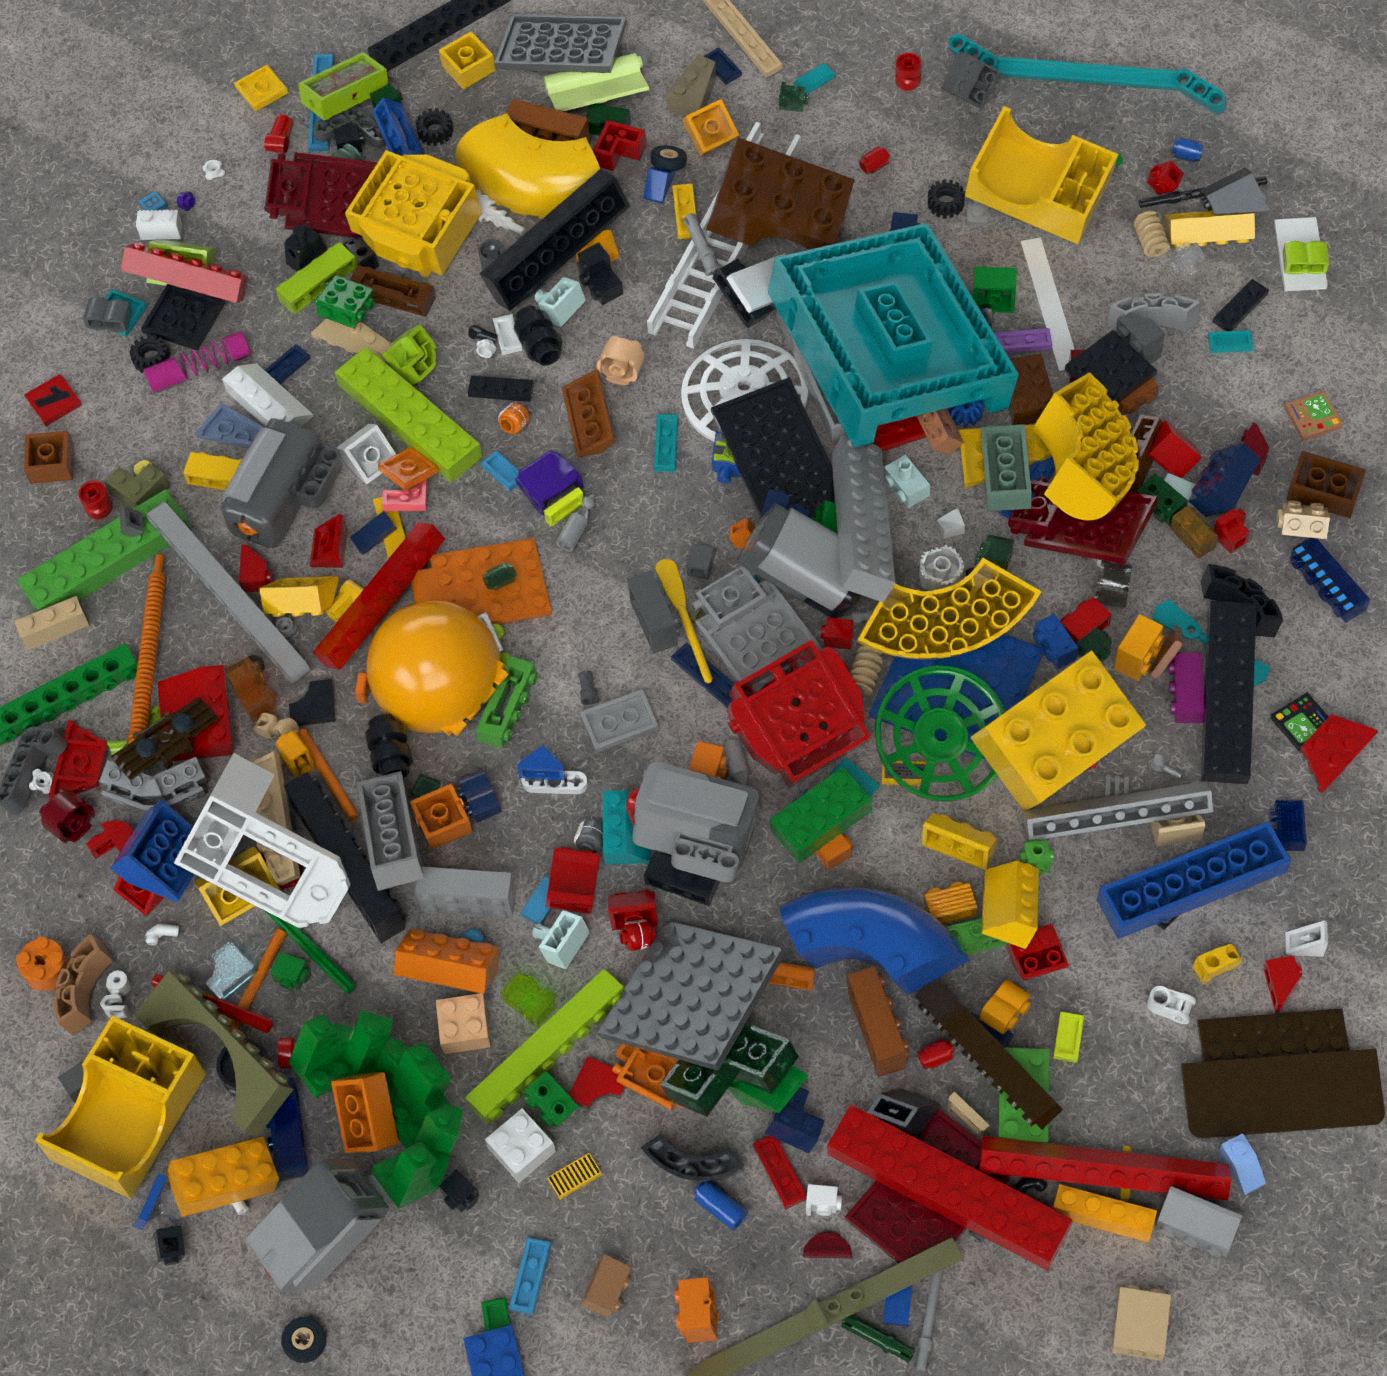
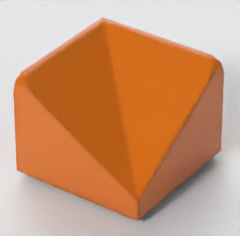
M749 517L730 526L729 539L737 549L744 546L747 538L755 529V525Z

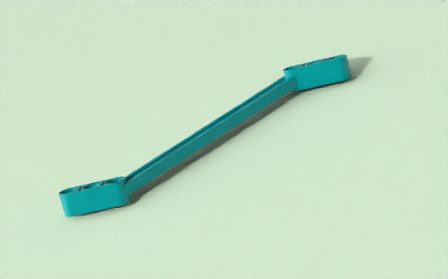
M961 34L952 35L948 41L949 48L955 57H957L959 51L971 56L978 54L975 57L976 59L987 65L994 64L992 68L1001 72L999 77L1174 90L1181 92L1215 114L1222 113L1227 107L1224 93L1220 89L1187 69L1176 71L997 57ZM958 44H963L960 48H955ZM1183 79H1189L1188 82L1184 84L1180 83V81ZM1199 89H1205L1201 94L1196 93ZM1221 99L1218 104H1212L1214 100Z

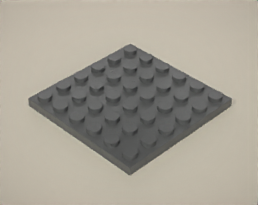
M665 920L656 935V939L653 940L652 945L648 948L621 993L619 1000H617L598 1031V1034L602 1039L719 1070L785 953L779 947Z

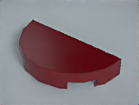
M823 1232L816 1234L805 1245L803 1258L852 1259L850 1245L840 1235L832 1232Z

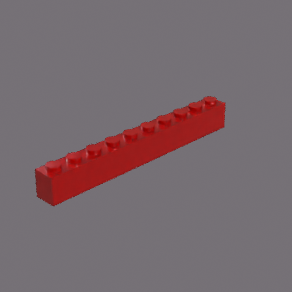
M982 1136L979 1152L980 1172L1167 1194L1172 1186L1196 1197L1227 1201L1229 1198L1232 1181L1229 1164Z

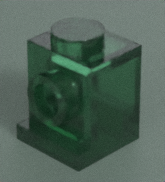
M782 82L779 94V110L803 112L804 105H808L809 93L805 92V87L786 85V82Z

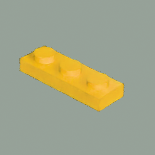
M693 184L672 185L678 239L691 238L683 218L692 213L696 215Z

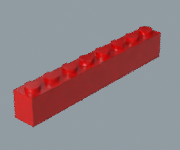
M422 522L416 524L312 652L324 666L341 670L412 582L418 570L424 567L445 541L443 535L433 524Z

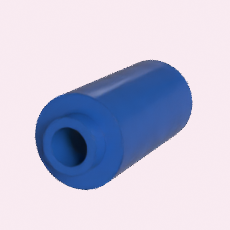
M710 1181L706 1183L701 1182L694 1191L696 1195L694 1200L732 1231L739 1227L748 1214L746 1209Z

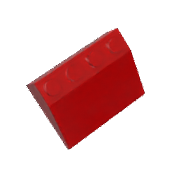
M224 665L199 667L157 682L160 718H162V714L165 712L174 714L197 697H200L219 719L189 740L192 744L193 753L186 756L183 751L175 756L172 761L190 760L194 757L200 759L232 755ZM166 725L165 727H163V728L161 729V731H164V730L167 729L169 726Z

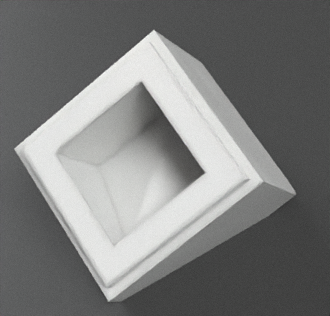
M955 509L937 519L943 539L964 534L965 524L959 509Z

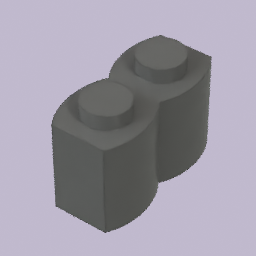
M103 297L89 298L83 320L85 326L89 329L126 332L132 310L130 304L122 299L109 301Z

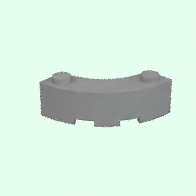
M1146 293L1144 297L1132 299L1130 296L1110 305L1108 327L1116 330L1117 318L1127 316L1151 319L1157 326L1170 327L1186 332L1198 323L1200 302L1180 295H1175V298L1162 297L1161 293Z

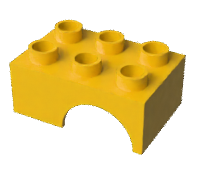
M1004 106L970 169L965 197L1079 245L1111 181L1118 154L1072 135L1070 140L1061 144H1049L1036 140L1016 125L1011 115V109Z
M1091 650L970 738L1022 810H1028L1054 794L1144 728L1146 724Z
M111 1016L82 1063L84 1071L83 1083L71 1112L53 1132L46 1135L40 1132L35 1142L49 1160L132 1200L206 1073L195 1054L117 1017Z

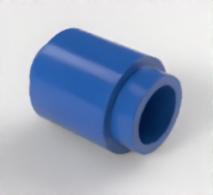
M1180 137L1179 141L1175 140L1172 152L1175 153L1176 158L1191 162L1194 160L1199 161L1203 145L1199 144L1198 141Z

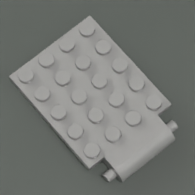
M743 566L736 568L694 594L696 601L691 603L694 611L701 608L706 614L695 621L694 625L737 682L810 640H813L819 652L823 650L776 586L766 580L757 583L753 578L756 574ZM803 662L797 663L798 668L805 665ZM789 665L783 668L784 672L792 671ZM773 675L752 686L754 691H759L773 680Z

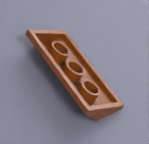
M596 369L561 387L577 457L579 458L603 453L615 441L600 373Z

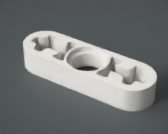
M564 771L565 778L568 779L567 787H565V780H561L560 785L552 787L548 784L549 780L544 779L545 786H542V779H535L536 781H534L533 785H529L531 779L521 778L523 788L530 793L581 794L588 787L586 775L579 771ZM576 779H580L581 783H579V786H574Z

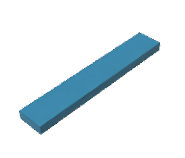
M334 54L314 55L313 76L334 66ZM311 110L308 150L309 152L329 151V140L318 141L313 137L314 124L323 119Z

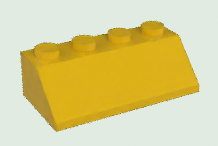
M1212 211L1164 214L1168 242L1176 248L1186 247L1187 243H1195V246H1206L1207 242H1215V244L1222 245L1228 244V240H1236V243H1247L1249 239H1255L1254 213L1214 214Z
M1014 861L985 870L982 934L1024 949L1027 948L1038 927L1039 868L1028 863Z

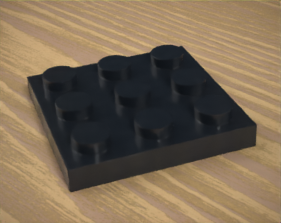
M167 284L141 330L144 334L156 335L163 340L198 351L225 305V300Z
M1113 330L1065 365V370L1076 380L1090 372L1108 390L1106 393L1112 401L1116 400L1117 403L1121 402L1157 373V370Z

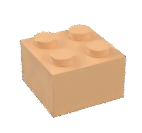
M482 993L436 1000L440 1045L444 1054L491 1047L487 1007Z

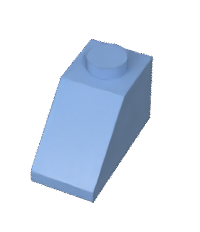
M1243 1133L1221 1144L1218 1154L1224 1164H1229L1231 1175L1244 1196L1266 1185L1257 1156Z

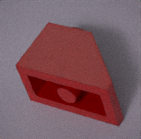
M241 544L240 587L244 592H260L259 588L273 582L272 570L268 569L267 563L246 544Z
M1295 956L1269 959L1265 962L1263 970L1275 1013L1281 1011L1296 989L1300 977H1302V968L1300 963H1296Z

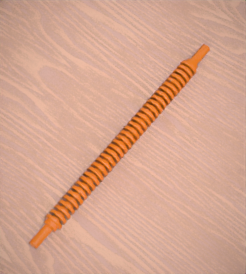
M156 554L154 571L148 577L127 745L135 740L133 738L134 733H140L148 727L166 577L162 572L163 554Z

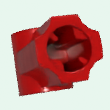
M283 114L276 117L271 133H267L265 136V151L287 153L289 135L294 124L293 119Z

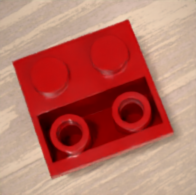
M1053 924L1037 928L1026 949L1010 943L1006 945L1013 967L1023 981L1069 967Z

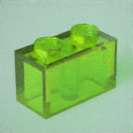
M520 972L500 992L503 1002L537 1028L557 1008L555 996L548 989L542 990L531 976H524Z

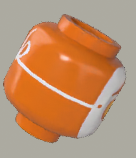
M518 403L509 404L498 416L500 428L509 434L519 433L530 421L528 411Z

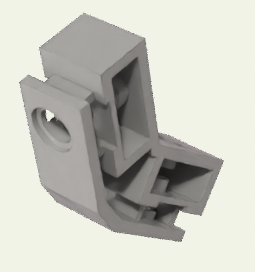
M194 757L154 776L141 773L131 781L115 763L107 761L99 782L102 787L107 788L101 794L105 800L145 814L154 805H143L135 802V799L145 802L146 799L164 798L166 801L174 797V799L165 803L172 809H175L204 796L205 792L202 786H199L206 783L207 780L197 758ZM117 789L129 793L130 797L123 794L122 796L118 795L114 790ZM185 789H188V790H189V792H187V793H185V794H184V792L179 793V792H181V791H183V790H185Z

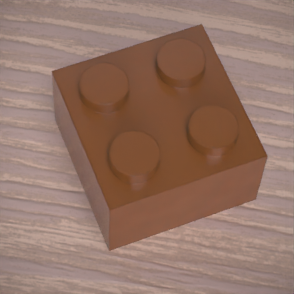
M68 431L25 434L24 472L30 484L73 480L74 444Z

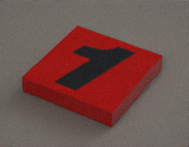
M61 374L24 394L26 400L45 426L82 406L81 401Z

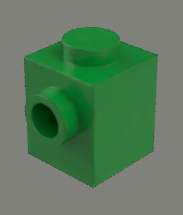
M279 953L270 974L274 982L279 983L281 987L292 990V988L300 990L302 984L308 981L310 970L305 960Z

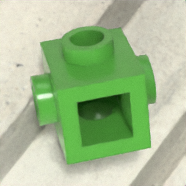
M1032 839L1024 843L1023 852H1020V862L1039 868V874L1050 872L1051 862H1054L1055 859L1053 848L1048 847V841Z

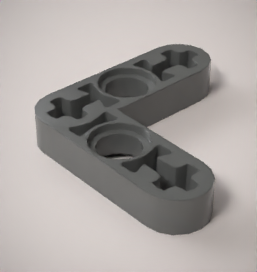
M353 106L329 119L321 120L313 126V137L318 141H326L335 137L334 128L357 124L358 132L362 131L364 139L372 146L377 148L386 146L377 122L358 106ZM334 122H342L343 124H342V125H335V124H333V123H334ZM362 125H369V126H371V127H370V128H363V127H361V126H362Z

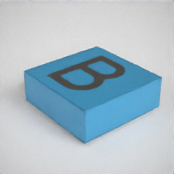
M156 191L138 201L145 211H162L167 208L166 203Z

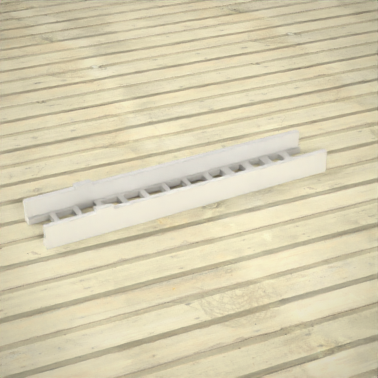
M755 123L746 139L747 141L760 145L764 137V133H761V123ZM797 134L786 152V155L794 158L797 157L801 149V136ZM716 194L700 226L709 245L732 252L728 262L717 259L719 265L723 267L737 258L741 262L749 245L738 242L736 246L709 238L712 232L706 230L717 197ZM691 240L647 320L648 333L655 336L663 322L690 330L686 346L694 349L723 293L713 280V275L706 276L704 272L692 269L698 259V251L693 240ZM691 275L715 283V286L708 293L684 283L687 277ZM677 290H681L705 298L706 303L703 309L674 300L673 297ZM673 306L699 316L694 325L667 316L671 307Z

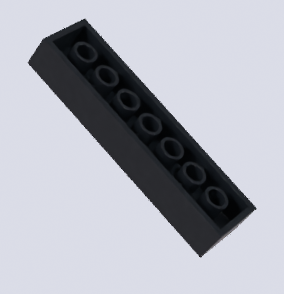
M602 169L598 170L479 273L499 305L511 311L631 207L615 176Z
M1211 601L1209 605L1201 781L1248 784L1251 776L1257 604Z
M305 772L284 784L283 786L291 806L315 843L340 857L351 884L347 892L379 942L383 943L405 930L402 922L405 918L396 899H392L389 894V888L378 891L371 871V865L366 859V853L361 846L356 844V839L349 828L346 829L342 816L338 811L335 812L332 807L333 803L328 795H324L322 792V787L317 778H311L308 772Z

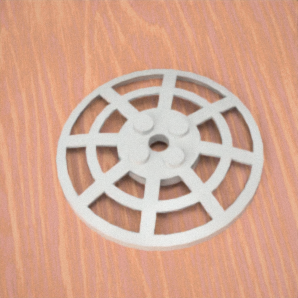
M753 339L732 340L711 347L691 364L683 379L681 389L682 406L690 424L704 437L715 441L716 432L707 427L714 417L711 413L713 405L709 401L706 391L719 390L721 400L716 405L775 383L769 382L766 375L774 368L779 373L781 380L786 379L787 375L780 365L788 360L798 371L801 386L794 385L797 393L801 395V402L804 408H806L808 388L794 357L772 343ZM742 345L741 351L728 353L718 359L711 356L712 353L723 348ZM750 345L769 348L781 355L772 359L763 353L750 351ZM741 357V365L729 368L723 363L731 358ZM750 357H756L768 363L758 368L749 365ZM702 360L710 364L702 376L701 383L688 386L690 376L695 367ZM715 368L723 373L719 382L707 383L710 374ZM742 385H747L750 387L748 390L739 389V387ZM700 392L702 402L708 410V413L700 421L690 407L688 394Z

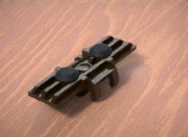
M197 697L174 714L165 712L162 714V718L143 731L134 733L133 738L135 740L110 757L130 781L160 760L164 763L165 769L168 770L173 766L172 759L183 751L186 756L193 753L192 744L189 740L219 719L204 701ZM166 725L169 726L167 729H165L164 731L160 732L158 735H156V736L153 737L152 739H148V737H150L151 735H153L154 733H156L157 731H159L160 729H162V728L165 727Z

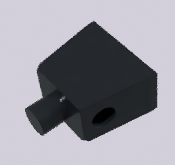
M307 225L296 226L293 229V234L284 243L286 265L296 272L302 270L312 260L327 251V247L320 235Z

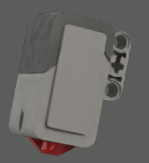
M654 762L647 768L641 786L632 790L627 799L626 810L633 824L632 840L638 846L672 855L671 864L676 869L722 882H732L737 876V871L743 865L753 836L759 806V793L756 789L665 763Z
M352 1158L325 1159L315 1164L253 1230L247 1237L246 1242L264 1266L266 1274L276 1283L281 1292L310 1290L320 1285L388 1213L389 1207L386 1203L391 1198L373 1175L368 1178L364 1175Z

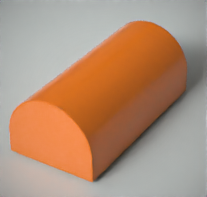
M780 962L768 984L812 991L816 967Z

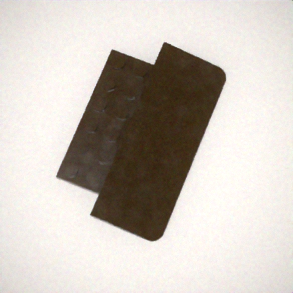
M1342 1009L1201 1019L1197 1021L1203 1062L1181 1064L1188 1127L1193 1136L1197 1138L1238 1136L1242 1133L1244 1135L1369 1126L1377 1125L1383 1121L1385 1108L1377 1049L1350 1050Z

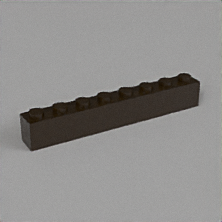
M938 979L928 983L915 995L920 1002L918 1007L927 1017L930 1014L935 1017L932 1022L941 1032L946 1029L950 1033L947 1038L956 1047L960 1044L964 1048L961 1053L971 1063L975 1060L979 1064L976 1069L985 1078L989 1075L994 1080L991 1085L1000 1094L1005 1091L1009 1095L1006 1099L1007 1102L1016 1111L1021 1108L1025 1112L1022 1117L1031 1127L1036 1124L1043 1130L1063 1111L1057 1102Z

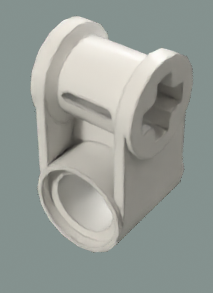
M1164 986L1153 988L1147 1000L1148 1009L1152 1013L1169 1018L1180 1024H1188L1190 1022L1189 1014L1192 1006L1196 1004L1194 997ZM1160 997L1165 1003H1157L1154 998Z

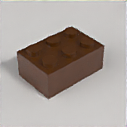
M1041 353L1010 359L1019 374L1008 408L1012 425L1036 423L1053 396Z
M1302 451L1286 500L1299 501L1302 505L1309 506L1310 503H1320L1327 507L1328 512L1351 519L1366 469Z

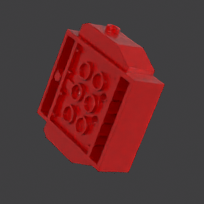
M813 640L737 682L729 692L733 702L730 703L726 711L730 720L728 725L731 731L739 735L752 759L773 774L780 773L788 788L864 745L871 738L863 724L865 716L862 693L847 670L844 660L830 647L819 652ZM798 662H803L805 664L800 668L797 667ZM789 665L792 671L784 672L783 668ZM773 675V680L759 691H754L752 687L754 684ZM797 699L800 705L794 706L792 700ZM825 723L827 725V729H820L819 724ZM805 734L808 740L801 741L800 735Z

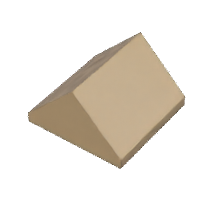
M1200 814L1150 822L1156 847L1202 840L1205 829V821Z

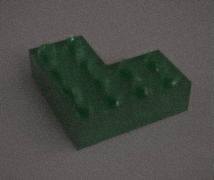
M745 1023L719 1070L678 1060L660 1085L670 1102L708 1117L734 1079L773 1094L799 1056L789 1039Z

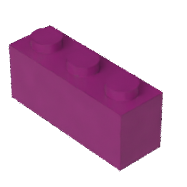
M1177 653L1168 665V674L1173 675V681L1169 682V694L1174 695V701L1170 702V714L1175 715V723H1203L1205 709L1201 653Z

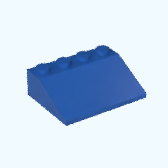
M163 800L158 801L145 812L112 864L111 869L129 884L175 902L179 901L194 873L174 864L193 826Z

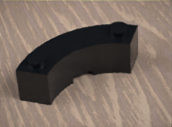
M1208 564L1200 581L1203 598L1221 602L1257 604L1256 636L1275 638L1283 622L1281 611L1273 598L1269 599L1263 592V587L1251 578L1246 580L1236 575V571L1233 569Z
M659 1134L641 1146L644 1153L661 1169L687 1180L717 1181L729 1178L745 1170L731 1148L713 1155L695 1156L678 1149L669 1141L665 1134Z

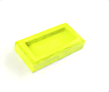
M579 487L544 510L546 523L550 527L582 506L584 496Z
M1060 1011L1053 1059L1077 1063L1084 1015Z

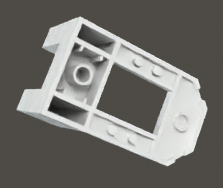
M233 753L174 864L298 928L307 927L309 924L316 922L320 924L329 923L351 885L340 857L255 813L275 774ZM243 835L306 867L290 896L228 864Z

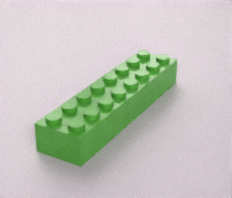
M166 489L133 508V510L143 513L144 532L134 537L123 535L120 529L119 517L18 578L17 582L22 592L36 612L75 596L80 601L168 547V542L154 528L146 516V513L163 501L169 505L192 532L188 518Z

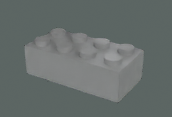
M422 867L424 879L417 880L415 894L421 911L428 914L446 912L452 916H458L460 913L470 914L473 917L489 915L497 919L513 917L516 889L511 873Z

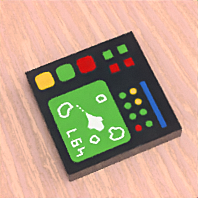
M1306 692L1271 714L1270 719L1299 752L1301 751L1300 747L1329 716L1311 695Z

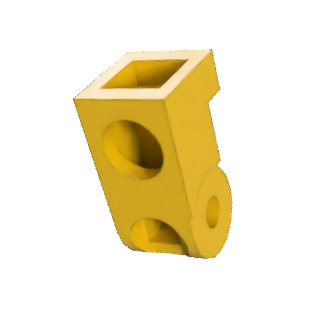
M1227 944L1197 956L1192 967L1202 984L1211 981L1213 977L1236 968L1243 960L1234 945Z

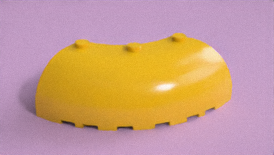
M508 113L486 120L470 129L461 138L455 151L457 166L467 171L471 183L475 185L476 190L479 189L482 194L489 196L490 200H494L498 206L502 205L520 215L538 216L539 219H543L600 170L597 159L586 137L571 141L540 139L521 130L510 119Z
M1090 372L1055 392L1032 428L1047 446L1055 464V478L1044 495L1066 514L1081 520L1099 519L1115 508L1130 490L1139 467V460L1136 455L1138 445L1136 438L1132 437L1130 432L1132 427L1126 415H1121L1118 410L1120 405L1116 400L1112 401L1106 394L1108 390Z
M982 558L967 577L952 586L942 589L919 591L894 584L885 601L877 602L856 642L872 650L905 659L931 660L959 656L989 644L1006 633L1029 611L1042 591Z

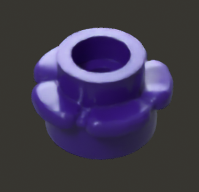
M181 192L178 195L177 205L179 208L189 211L194 207L195 198L192 192Z

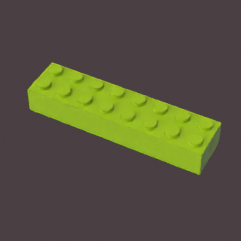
M367 347L363 348L335 371L338 385L406 445L412 446L437 465L439 473L450 483L482 458L480 443Z

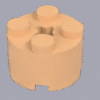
M611 336L599 357L597 370H599L600 374L603 373L607 376V381L625 386L631 381L635 382L645 359L641 343L618 336Z

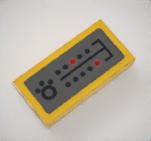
M902 761L890 764L896 774L907 784H921L922 778L911 772ZM911 761L917 768L924 771L926 761ZM882 764V784L899 785Z

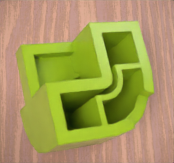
M421 324L403 333L382 353L394 371L411 385L422 381L437 364L435 363V349L437 347Z

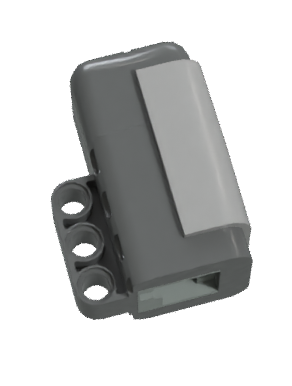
M271 418L266 427L261 428L222 495V513L230 533L267 548L277 547L282 542L301 505L309 508H318L323 504L343 466L339 450L322 443L319 435L311 430Z

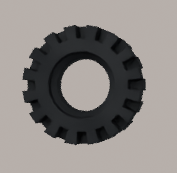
M435 108V111L428 109V113L423 111L422 115H418L416 130L419 140L421 139L422 143L427 142L428 146L433 143L434 146H437V143L440 142V145L444 144L443 140L448 142L449 137H452L453 126L451 117H449L448 113H445V110L441 109L439 112L438 108ZM433 124L441 125V127L436 130L427 129L429 126Z
M944 179L941 184L937 181L936 186L934 184L931 185V189L928 191L929 210L931 209L932 214L936 213V217L939 218L940 215H943V218L947 219V215L953 218L954 213L957 216L960 214V211L962 212L965 203V191H963L962 186L959 187L958 182L953 184V180H949V183H946V179ZM942 196H951L952 198H954V200L951 202H942L939 200V198Z
M147 335L146 339L141 336V341L136 339L134 341L135 345L130 347L129 353L133 365L142 374L144 372L143 369L161 361L163 362L169 359L170 356L165 341L161 337L158 339L156 335H153V338ZM148 351H157V354L152 358H142Z

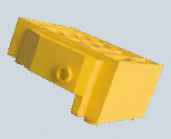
M386 150L345 214L351 231L362 235L363 240L377 256L397 263L404 269L409 268L419 271L421 276L428 278L431 272L443 276L479 219L482 211L475 185L471 183L470 176L465 169L430 155L400 156Z

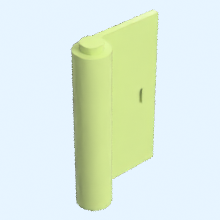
M636 53L616 57L611 73L560 71L543 76L545 88L554 109L561 111L595 103L601 104L607 102V100L649 90V86L640 71V68H643L641 56H637Z

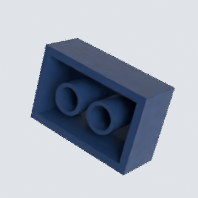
M1243 442L1230 445L1222 450H1216L1210 456L1208 466L1202 471L1198 484L1193 487L1192 495L1188 502L1205 517L1234 509L1261 458Z

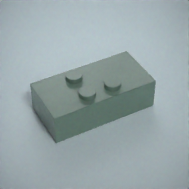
M1025 424L981 427V451L987 511L1031 509L1032 491Z

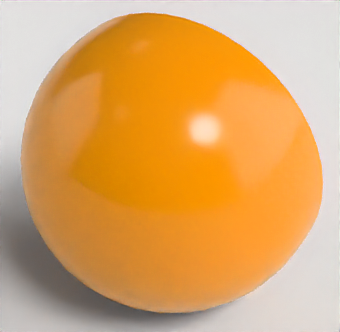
M439 600L416 602L401 608L389 616L382 623L371 641L366 666L367 680L371 693L385 714H392L396 721L404 724L405 729L414 732H444L448 736L453 733L457 737L467 726L463 719L467 718L471 721L482 708L480 706L482 702L485 704L496 691L492 687L493 683L500 686L509 675L505 671L506 666L501 662L500 651L495 637L485 623L468 609L455 603Z

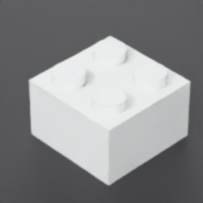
M520 1109L485 1139L490 1152L518 1183L556 1152L552 1140L523 1109Z

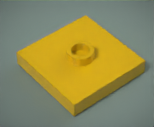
M268 64L234 82L235 88L255 112L289 93L287 87Z

